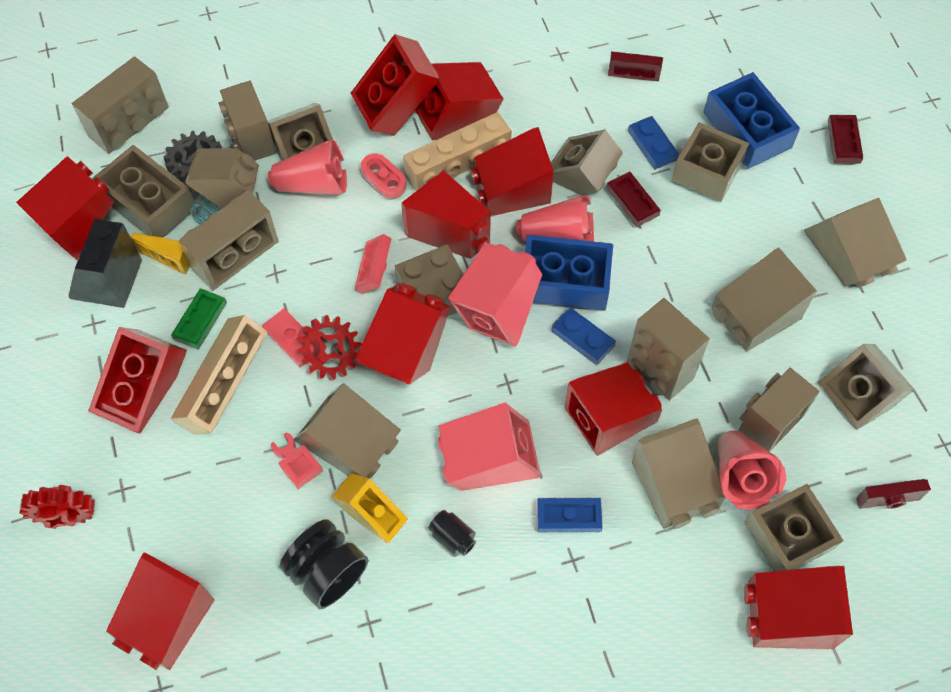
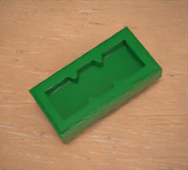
M200 288L172 332L173 340L199 350L227 304L225 297Z

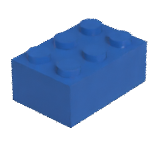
M754 72L708 93L703 113L717 130L749 143L743 161L748 169L793 148L800 127Z
M527 234L525 252L536 259V264L542 273L533 303L606 311L614 244Z

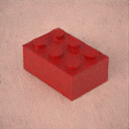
M394 34L350 94L371 131L395 136L440 80V77L418 41Z

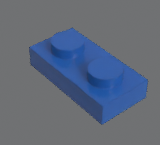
M653 116L629 125V134L654 170L677 161L679 157L678 151Z
M571 307L552 326V333L596 366L616 344V340Z
M537 498L538 533L602 532L601 498Z

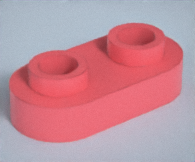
M377 153L369 154L363 158L361 169L364 178L387 198H398L405 193L406 178L404 174L387 158Z

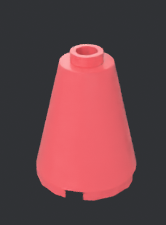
M335 140L324 141L272 165L271 171L268 172L269 183L278 192L339 195L345 193L347 188L346 169L342 170L340 161H344V158Z
M581 195L522 214L521 220H517L516 225L518 237H522L524 242L527 240V234L594 241L593 212H587V205H592L590 196Z
M732 430L720 436L717 442L720 486L724 496L734 506L750 510L761 508L770 503L769 500L776 493L778 496L781 494L786 483V473L781 461L774 454L740 431Z

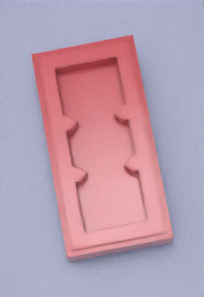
M382 234L367 241L365 244L355 284V290L361 294L381 286L383 273L387 267L386 260L392 239L389 236Z
M283 308L261 326L268 331L267 335L300 368L303 365H300L299 362L304 356L303 354L296 353L295 350L302 347V344L296 340L299 336L306 335L301 330L303 326ZM310 343V351L313 357L315 355L314 346Z

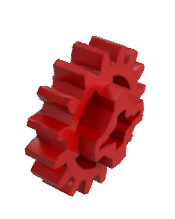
M325 315L321 319V324L315 318L311 320L312 328L304 326L301 329L306 336H299L296 341L301 343L302 347L295 351L297 354H303L304 358L301 359L299 364L307 363L309 365L308 374L316 370L318 372L317 379H323L327 374L329 380L336 379V372L341 377L347 375L345 368L352 370L356 367L352 359H356L358 353L355 352V348L360 347L362 343L354 342L353 338L357 336L358 332H349L350 322L341 325L339 316L330 322L329 316ZM333 329L335 331L331 335H325L318 330ZM344 339H345L346 345H347V352L344 350V344H343V340H344ZM331 342L333 344L331 347L333 352L327 354L325 352V344ZM310 343L314 346L315 355L313 357L310 351ZM332 360L335 364H339L338 366L331 368L323 366L324 363Z
M67 485L51 488L40 487L39 491L28 490V494H22L19 514L23 515L24 519H32L33 523L42 522L46 528L56 529L61 526H74L76 522L86 523V520L92 519L95 500L92 499V495H84V491L73 492L71 486Z

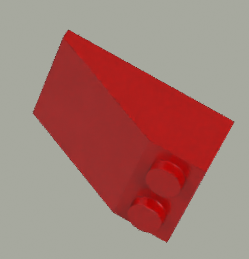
M118 327L88 411L136 433H141L176 380L187 350L141 330Z

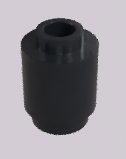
M442 510L428 526V529L432 532V537L454 557L460 554L463 556L467 555L476 544L474 540L476 532L453 512L448 513L446 510Z

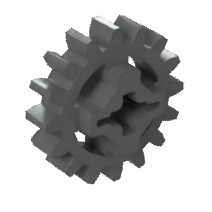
M191 131L188 137L182 133L180 134L181 140L172 139L173 147L165 148L168 155L163 156L168 172L177 179H182L185 185H187L185 181L194 152L197 149L222 148L219 141L216 142L215 136L211 135L207 138L205 131H202L199 136L194 131Z

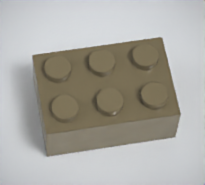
M135 56L71 103L88 137L108 154L122 146L125 141L141 131L148 123L169 108L156 73Z
M135 145L130 146L92 178L94 180L98 177L110 189L107 195L114 201L112 207L147 235L163 238L197 208L190 188Z
M249 190L233 198L228 205L218 212L211 214L206 221L196 228L189 230L179 239V243L192 271L212 291L279 242L270 211Z
M662 298L637 319L627 362L633 370H638L650 383L654 392L658 395H663L670 401L694 380L710 338L669 301Z

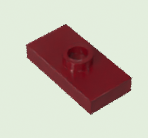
M611 51L608 76L659 81L663 57Z
M829 115L827 123L833 162L861 164L864 157L857 116Z
M630 171L607 182V190L636 227L660 216V208Z
M928 479L868 486L858 495L856 500L859 509L884 505L888 509H894L906 505V502L921 500L931 488Z

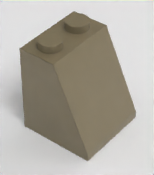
M879 197L804 229L807 237L844 286L856 284L858 288L875 281L873 276L880 273L881 277L896 272L898 270L896 265L907 261Z
M778 247L716 294L711 309L716 320L723 323L730 331L734 342L741 345L748 352L802 320L817 290Z
M343 383L328 395L294 438V441L301 446L304 444L310 452L347 476L354 473L371 479L381 466L378 463L384 453L386 455L390 454L398 444L399 440L396 439V436L401 429Z
M698 418L639 439L632 465L663 529L670 526L678 529L689 524L693 517L702 514L703 518H706L720 511V506L726 497L721 490L720 478Z

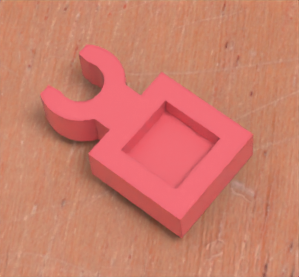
M286 432L284 437L288 445L285 448H279L272 442L271 448L277 457L284 458L278 464L299 490L322 473L323 469L304 444L296 450V444L292 435Z

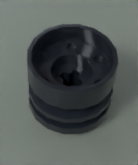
M327 519L321 520L305 530L287 549L279 565L280 570L286 576H291L290 579L295 586L304 584V595L319 610L331 606L343 597L362 576L369 562L368 557L354 543L344 544V533L336 530V526Z

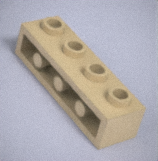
M496 112L403 155L405 176L415 191L443 170L452 178L474 168V157L510 140L512 130L501 115Z
M246 315L228 318L170 419L193 434L212 433L268 331Z

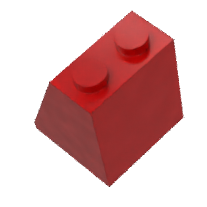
M481 62L431 63L440 80L415 110L430 138L438 140L496 113L504 98Z
M539 127L532 128L474 157V169H470L473 185H478V201L491 211V216L551 204L554 170Z
M66 156L16 203L56 243L77 260L94 220H103L114 201L107 195V192L110 190L107 185L98 177L92 180L89 176L93 172L81 160L76 164L70 157Z
M444 170L401 202L404 232L408 238L437 248L447 244L452 253L469 259L480 251L485 242L490 243L491 211Z
M399 283V285L397 284L386 290L355 362L410 385L430 371L451 306L443 303V299L436 295L426 294L425 296L415 292V287Z
M628 362L574 379L568 383L564 408L597 456L657 423L662 412V405L658 397L654 393L650 394L644 385V379L640 372L633 370Z
M144 552L135 567L106 632L115 638L112 645L123 652L130 654L132 649L142 654L139 660L149 667L157 670L161 665L171 670L215 599L198 581Z
M844 566L754 573L748 584L744 585V601L746 604H750L751 617H747L748 637L753 638V647L835 649L853 635Z

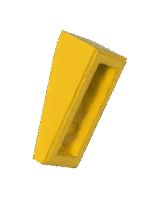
M132 233L131 239L138 252L172 269L187 274L190 264L178 240Z

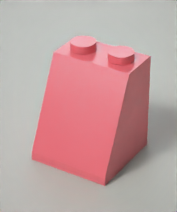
M485 242L448 299L470 330L516 347L523 332L542 273L536 264V259L526 252L517 253L511 251L502 244L496 246Z
M506 402L439 425L440 437L438 438V445L445 461L443 475L450 485L464 491L541 477L530 422Z

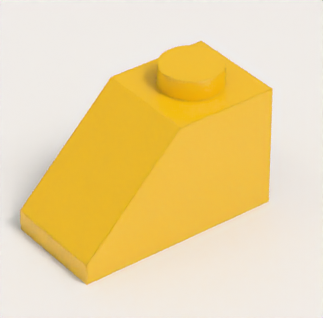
M351 473L331 496L353 519L386 543H390L408 520L370 478Z

